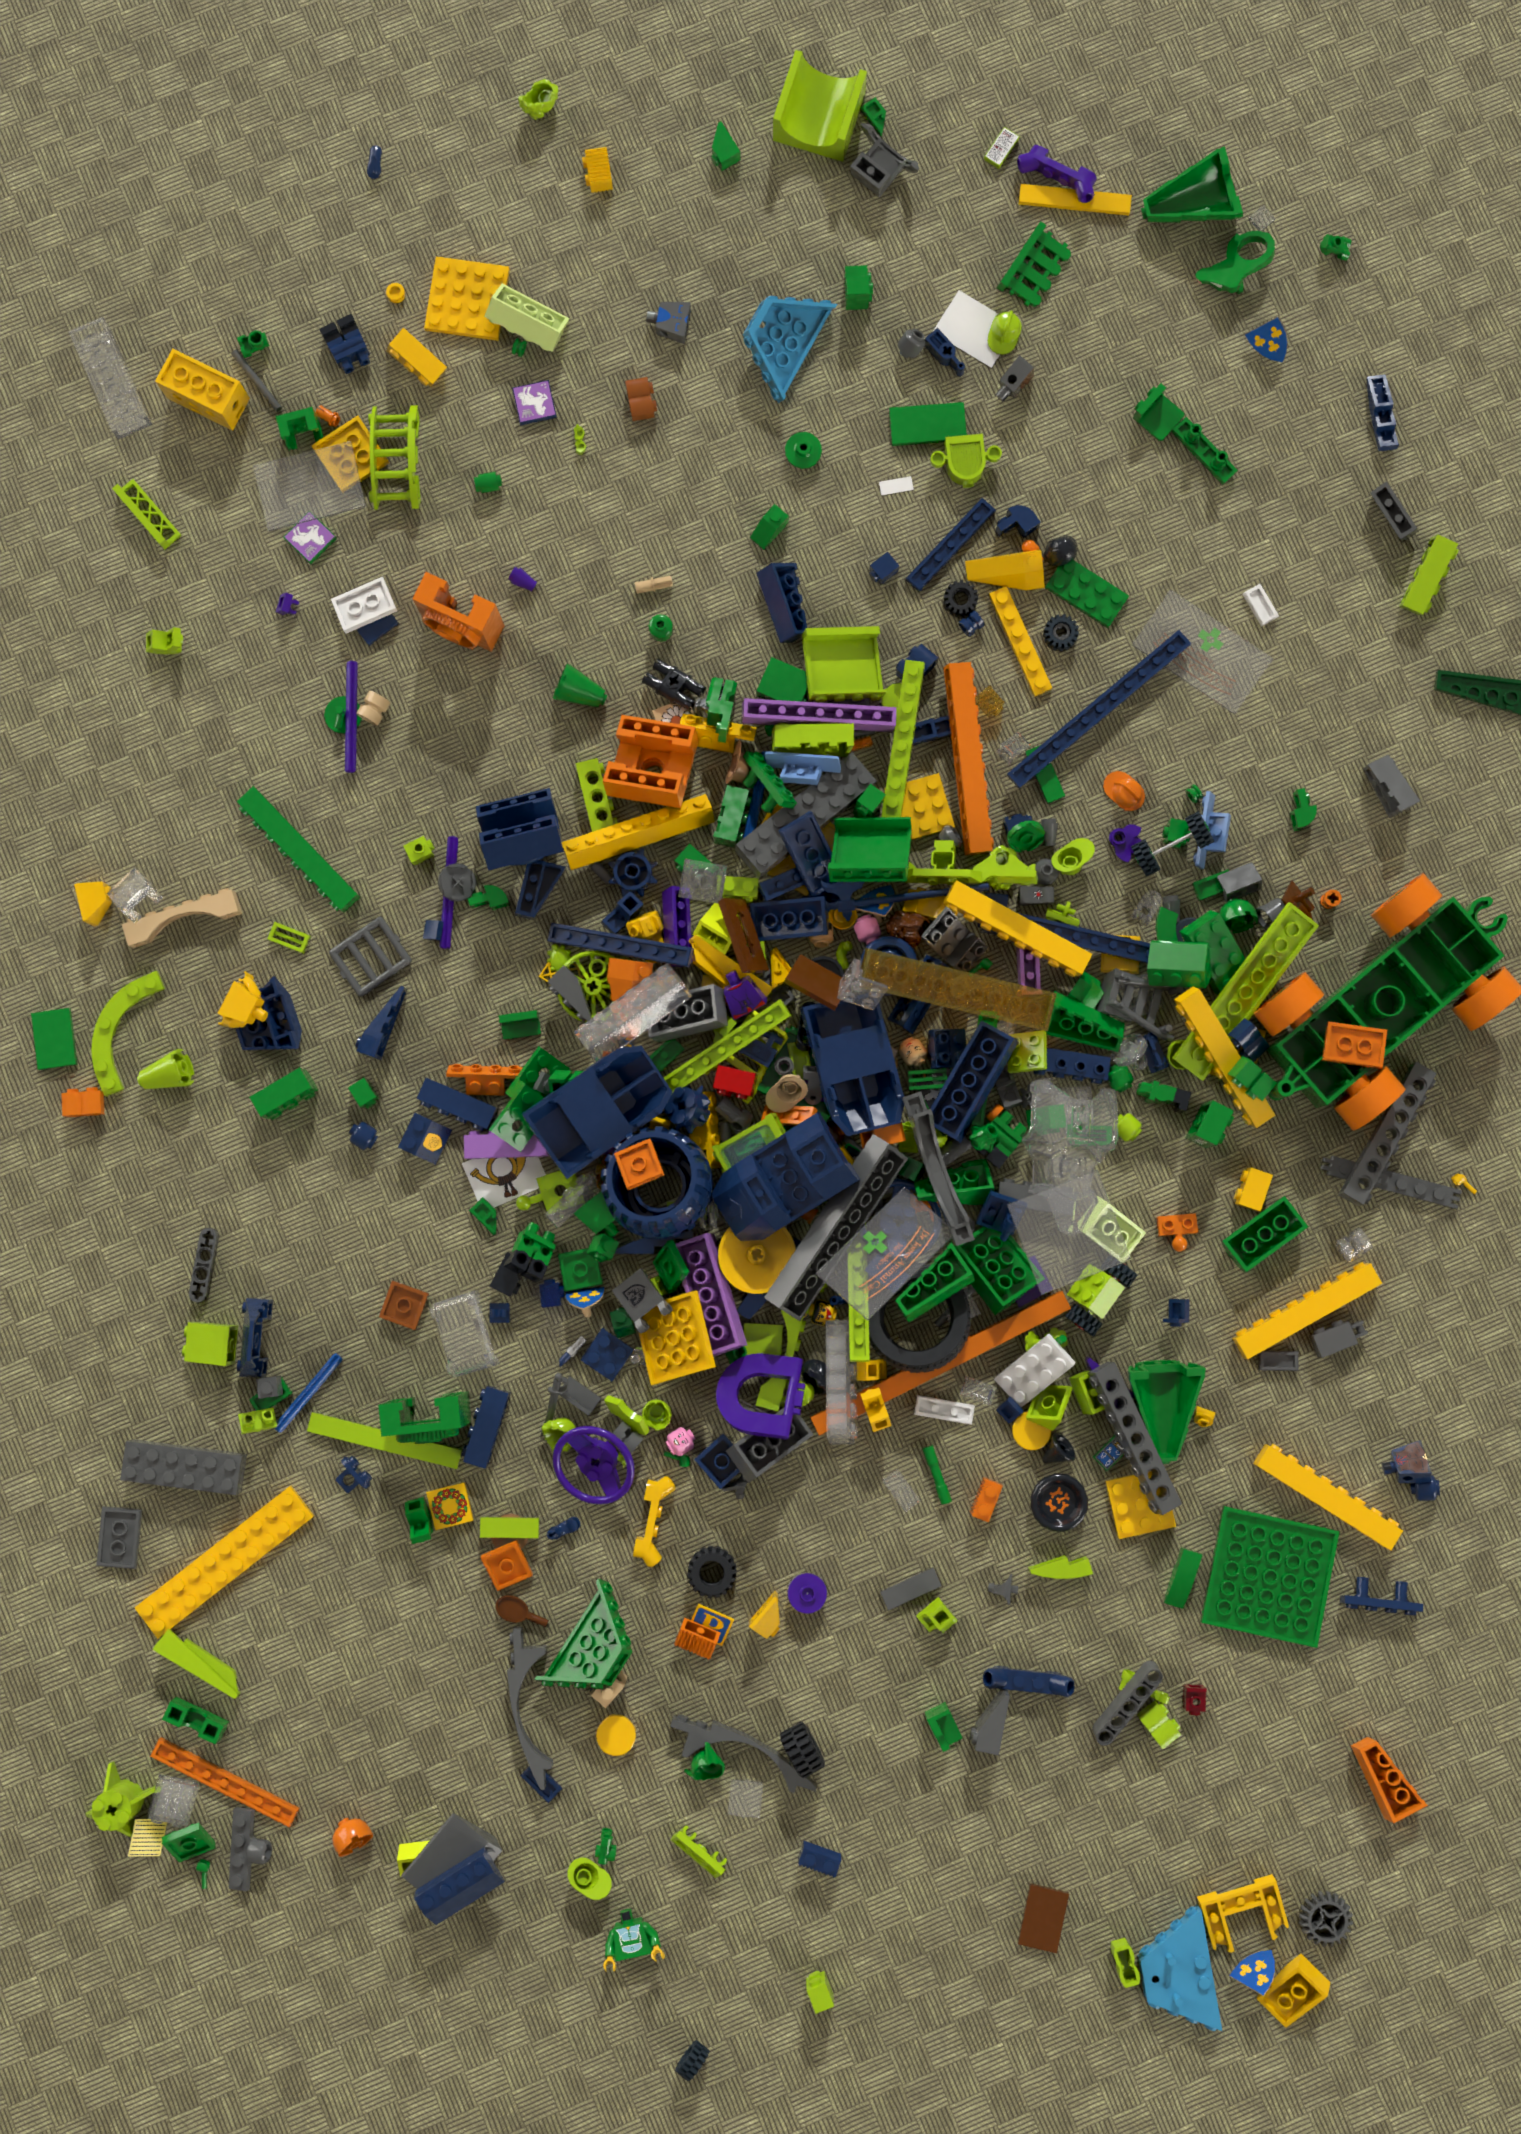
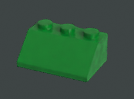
M1151 940L1147 966L1149 985L1206 988L1211 979L1209 943Z

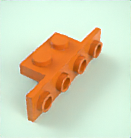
M453 1064L448 1066L446 1077H465L466 1095L504 1096L505 1078L515 1079L523 1067L518 1065L501 1067L500 1065L481 1066L474 1064L463 1066L461 1064Z

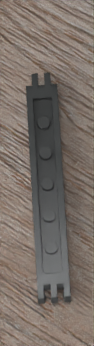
M1331 1156L1330 1159L1322 1158V1162L1329 1163V1166L1321 1165L1320 1169L1327 1171L1326 1175L1347 1180L1356 1162ZM1367 1165L1368 1170L1374 1172V1167ZM1388 1170L1382 1171L1379 1176L1381 1181L1376 1187L1378 1189L1458 1209L1459 1205L1452 1204L1451 1202L1452 1200L1460 1202V1198L1453 1196V1194H1462V1190ZM1363 1180L1358 1181L1359 1184L1365 1185Z

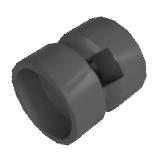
M624 1421L613 1432L627 1446L630 1453L644 1439L636 1431L632 1432L631 1427Z

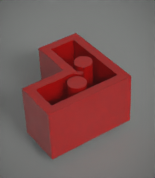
M718 1065L713 1088L717 1090L720 1096L731 1098V1095H736V1098L747 1100V1097L753 1098L758 1075Z

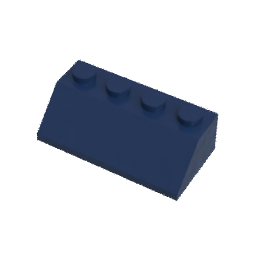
M483 1847L416 1889L414 1900L424 1916L437 1925L498 1887L505 1880L489 1853Z

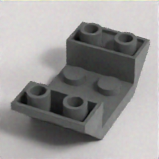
M947 906L921 936V939L960 974L965 973V975L988 948L978 936L970 932L958 920V917Z

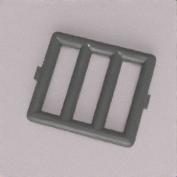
M380 916L329 951V955L341 971V976L344 980L347 979L359 997L364 996L412 962L411 957L400 943L401 939L392 932L383 917ZM380 926L402 958L394 966L370 933V931ZM362 937L365 938L387 970L378 977L354 944ZM347 947L371 980L362 988L339 956V953Z

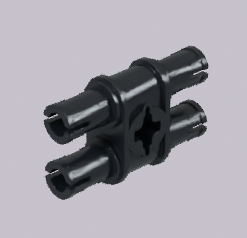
M658 658L657 662L653 665V670L666 677L663 680H659L647 672L646 676L644 675L642 683L654 689L656 695H661L669 700L671 704L677 703L687 711H691V708L695 705V700L682 693L684 690H689L700 698L705 693L706 687L694 681L692 675H687L679 670L677 666L671 667Z

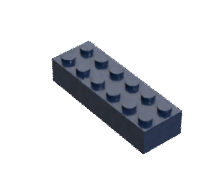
M981 1020L930 1108L933 1113L935 1129L961 1143L1019 1042L1015 1038Z

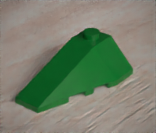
M986 1159L967 1161L962 1163L961 1167L947 1169L961 1204H984L990 1191H994V1184ZM929 1178L914 1183L918 1200L938 1202Z

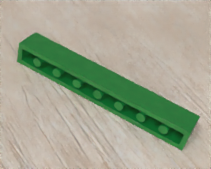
M254 786L237 800L240 805L238 809L246 817L250 815L254 819L252 821L253 825L258 830L262 828L266 832L264 836L272 844L276 842L280 846L278 851L284 857L288 855L292 859L290 863L298 871L302 869L306 873L303 877L310 884L314 882L318 886L316 890L324 898L326 896L330 898L331 902L329 904L336 911L340 909L345 913L360 898L350 885Z

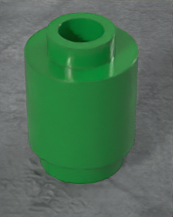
M496 471L478 474V477H474L477 492L500 490L499 486H503L501 475H497Z

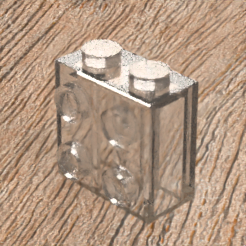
M159 1774L148 1810V1819H151V1822L156 1824L167 1822L177 1828L182 1826L188 1827L199 1789L198 1782Z

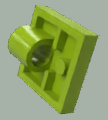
M1044 1030L1008 1034L1019 1042L1008 1060L1009 1073L1047 1069V1037Z

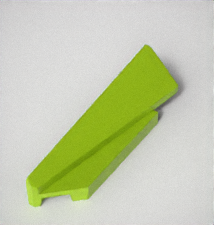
M168 1629L154 1646L153 1650L233 1699L240 1695L236 1681V1670L188 1638L183 1642L172 1630Z

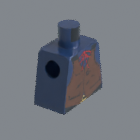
M1421 1440L1393 1449L1391 1451V1462L1381 1463L1384 1475L1395 1473L1400 1484L1431 1482L1432 1472Z

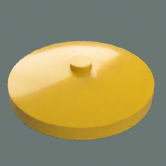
M729 1227L719 1244L718 1261L723 1275L730 1284L743 1292L762 1294L768 1292L796 1248L792 1236L785 1227L764 1240L740 1241Z

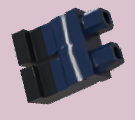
M352 313L337 320L345 338L344 341L335 322L319 329L339 368H342L346 374L355 370L352 363L359 360L361 366L370 364V353Z

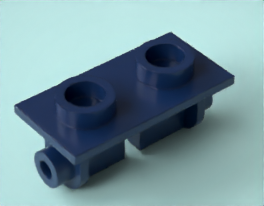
M1148 1033L1137 1038L1151 1074L1169 1067L1157 1036Z

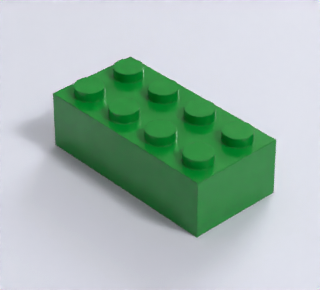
M1210 910L1179 932L1185 942L1209 943L1211 965L1209 984L1214 993L1219 995L1242 965L1245 957L1220 913Z

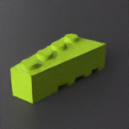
M1438 534L1430 538L1428 544L1431 547L1424 551L1421 557L1423 564H1420L1413 576L1415 580L1409 584L1400 604V607L1417 615H1423L1424 612L1428 613L1432 605L1430 600L1433 595H1437L1441 587L1439 582L1442 577H1446L1450 569L1448 564L1450 560L1455 559L1459 551L1456 549L1458 543Z
M778 723L772 730V752L847 757L854 746V723Z

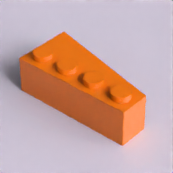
M1366 1737L1351 1745L1384 1819L1396 1823L1428 1806L1376 1740Z

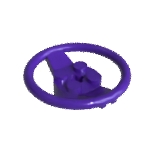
M594 1426L576 1427L566 1432L555 1445L552 1458L554 1472L560 1484L572 1496L591 1504H608L617 1501L629 1491L634 1480V1461L627 1446L613 1433ZM587 1434L598 1435L609 1441L597 1440L598 1438H592ZM567 1442L578 1453L575 1461L580 1471L587 1476L588 1480L592 1482L598 1480L606 1496L585 1494L576 1489L566 1479L561 1468L560 1455ZM610 1442L620 1450L626 1462L627 1476L622 1487L616 1470L618 1452Z

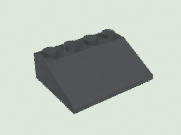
M452 1813L403 1872L402 1877L418 1889L483 1847H485L493 1861L501 1853L502 1848L495 1836Z

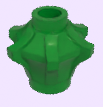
M992 1124L982 1127L973 1126L971 1128L972 1135L969 1136L970 1140H972L971 1145L977 1150L985 1149L990 1153L993 1150V1143L999 1134L997 1128Z

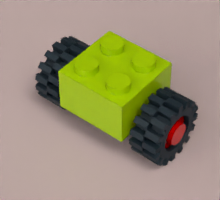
M1108 1255L1100 1266L1103 1271L1088 1263L1066 1294L1086 1310L1073 1304L1065 1317L1093 1337L1103 1324L1092 1315L1095 1314L1103 1319L1125 1289L1124 1286L1129 1288L1138 1276L1132 1269L1111 1255Z

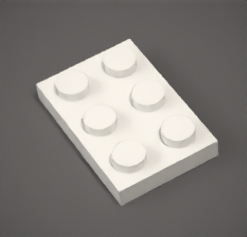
M383 577L331 599L345 634L397 612Z

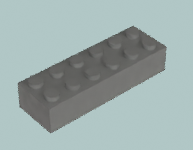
M131 1439L125 1443L120 1480L238 1495L242 1493L247 1454Z

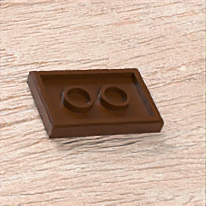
M801 954L784 980L785 984L834 1011L851 983Z
M1030 1883L1017 1942L1019 1945L1057 1953L1069 1892Z

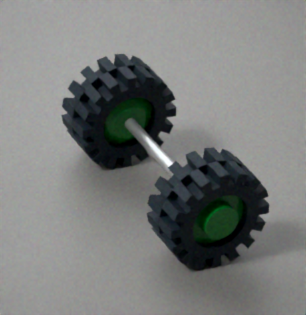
M1199 811L1185 818L1191 833L1154 852L1151 851L1145 839L1131 846L1136 860L1146 877L1161 870L1155 855L1191 836H1194L1200 849L1214 842L1210 830Z

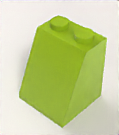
M188 1322L184 1329L186 1345L182 1348L184 1361L220 1366L235 1364L239 1325Z

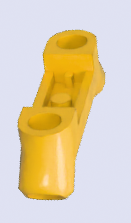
M664 1476L659 1481L648 1479L644 1500L651 1501L645 1536L644 1538L637 1536L633 1557L642 1558L647 1567H653L662 1560V1556L653 1544L652 1539L657 1537L659 1526L655 1525L656 1518L661 1517L663 1506H659L660 1500L674 1492L676 1488L668 1476Z

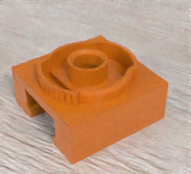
M425 572L412 598L422 616V622L432 629L433 632L455 644L472 650L480 646L492 652L505 626L496 604L474 594L471 601L473 607L469 615L466 616L455 611L457 601L451 596L447 581Z
M621 715L616 732V737L620 741L615 762L608 761L603 778L606 795L681 808L699 742L696 727ZM650 766H659L662 768V773L649 772L646 769Z

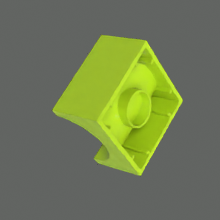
M795 50L773 117V141L844 162L860 107L865 97L867 71L860 69L859 73L851 78L832 77L813 68L805 60L803 52Z

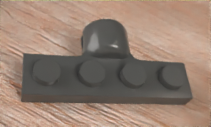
M242 1807L233 1809L228 1889L248 1891L250 1889L252 1863L264 1865L271 1858V1842L265 1839H257L253 1834L255 1809Z

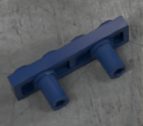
M1357 1577L1356 1595L1340 1596L1339 1604H1346V1608L1358 1609V1606H1365V1610L1377 1611V1608H1384L1386 1613H1397V1610H1402L1405 1615L1414 1616L1417 1615V1612H1423V1604L1412 1603L1407 1600L1408 1582L1396 1581L1395 1599L1385 1600L1370 1598L1368 1596L1369 1578Z

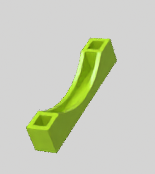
M781 1310L787 1328L788 1342L785 1356L793 1357L794 1351H799L801 1340H798L799 1332H804L806 1321H803V1318L799 1321ZM771 1377L762 1384L756 1406L778 1412L779 1407H784L786 1397L783 1396L784 1389H788L789 1380Z

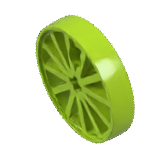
M601 951L578 953L564 964L569 968L576 962L586 979L584 980L576 976L580 983L583 984L581 986L586 995L587 1002L591 997L593 1018L591 1023H602L614 1017V1011L610 1012L600 995L602 994L611 999L610 994L603 990L610 989V985L604 984L607 982V977L603 979L601 977L606 973L609 958L614 957ZM595 956L605 958L606 960L603 962L600 959H595ZM590 957L589 972L591 977L586 973L579 961L580 959ZM597 963L603 966V971L599 974L592 971V967ZM595 982L598 989H594V991L591 992L588 985H592V983ZM558 994V999L564 1010L573 1018L583 1022L577 1017V1013H574L562 1002L564 998ZM596 997L607 1013V1016L597 1019Z

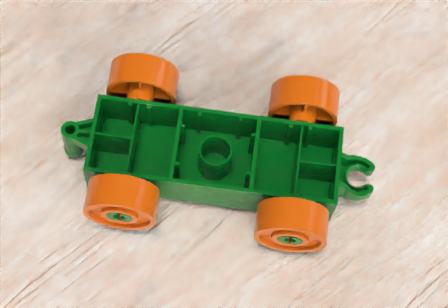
M1424 873L1406 884L1370 916L1389 938L1399 933L1405 927H1408L1409 930L1312 1011L1310 1008L1324 996V993L1310 976L1303 972L1253 1013L1272 1037L1289 1025L1292 1027L1267 1049L1268 1053L1285 1071L1281 1081H1278L1268 1094L1269 1098L1277 1101L1301 1090L1314 1107L1319 1108L1327 1106L1341 1093L1346 1091L1347 1094L1333 1108L1352 1131L1361 1128L1381 1114L1404 1093L1406 1088L1387 1066H1383V1069H1378L1367 1076L1365 1073L1371 1069L1369 1067L1322 1061L1327 1022L1387 1030L1385 1057L1463 991L1465 994L1453 1004L1451 1010L1469 1031L1481 1027L1503 1011L1521 994V985L1505 966L1492 972L1487 977L1484 975L1487 970L1505 956L1490 937L1499 934L1505 928L1508 919L1507 915L1503 913L1496 916L1490 926H1483L1478 922V912L1481 909L1488 908L1493 903L1491 897H1480L1464 909L1453 896L1441 902L1429 912L1428 909L1443 896Z

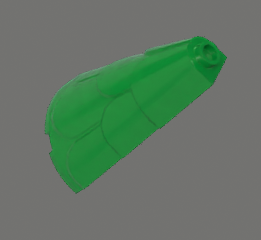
M1225 146L1216 149L1194 166H1190L1176 178L1167 181L1143 199L1144 207L1141 208L1143 220L1147 219L1148 222L1181 223V221L1233 220L1243 218V210L1239 196H1236Z
M1150 1360L1135 1363L1134 1368L1133 1366L1128 1368V1379L1137 1402V1409L1163 1464L1177 1461L1189 1429L1187 1427L1205 1379L1206 1368L1201 1365L1189 1362L1187 1366L1177 1360Z

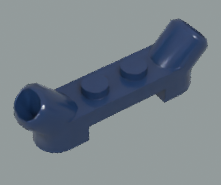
M994 1666L986 1669L982 1677L983 1684L988 1689L998 1688L1070 1697L1075 1688L1073 1678L1052 1671L1040 1672L1012 1669L1006 1666Z

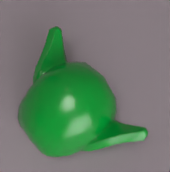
M708 1742L704 1743L705 1750L698 1752L693 1757L691 1770L684 1769V1773L697 1781L719 1778L725 1770L724 1762L714 1752Z

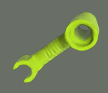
M1128 1669L1123 1670L1119 1690L1124 1688L1135 1672ZM1143 1686L1138 1687L1136 1690L1142 1689ZM1155 1690L1150 1695V1697L1164 1704H1168L1170 1698L1169 1694Z

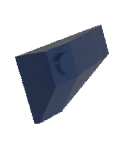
M400 986L363 1032L362 1037H358L355 1045L357 1052L382 1060L407 988Z

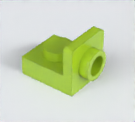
M910 1121L904 1122L902 1125L906 1141L899 1143V1152L918 1153Z

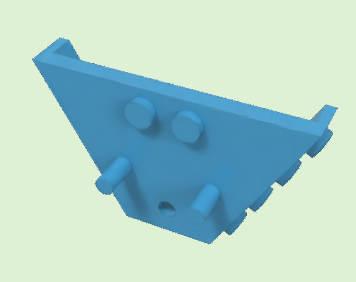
M767 296L759 304L743 333L744 343L747 348H750L755 364L762 371L763 380L768 383L771 395L778 403L785 399L786 391L830 312L836 308L837 304L831 303L830 300L814 302L813 299H803L802 301H796V298L787 297L783 300L778 299L777 296ZM761 322L764 323V328L759 327Z
M1197 1904L1195 1907L1188 1908L1180 1920H1174L1167 1931L1160 1932L1155 1937L1154 1942L1150 1945H1145L1139 1951L1137 1957L1143 1992L1148 2005L1153 2008L1160 2009L1161 2007L1167 2009V2012L1173 2016L1178 2017V2015H1182L1191 2023L1197 2024V2022H1200L1209 2030L1216 2031L1218 2029L1222 2031L1202 1910ZM1158 1976L1159 1981L1156 1983L1152 1982V1977Z

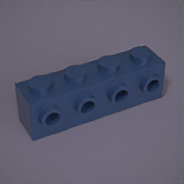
M1047 1048V1069L1034 1071L1033 1074L1045 1076V1073L1053 1074L1052 1077L1063 1079L1064 1076L1072 1077L1071 1080L1083 1081L1084 1078L1090 1079V1083L1102 1084V1081L1108 1080L1111 1057Z

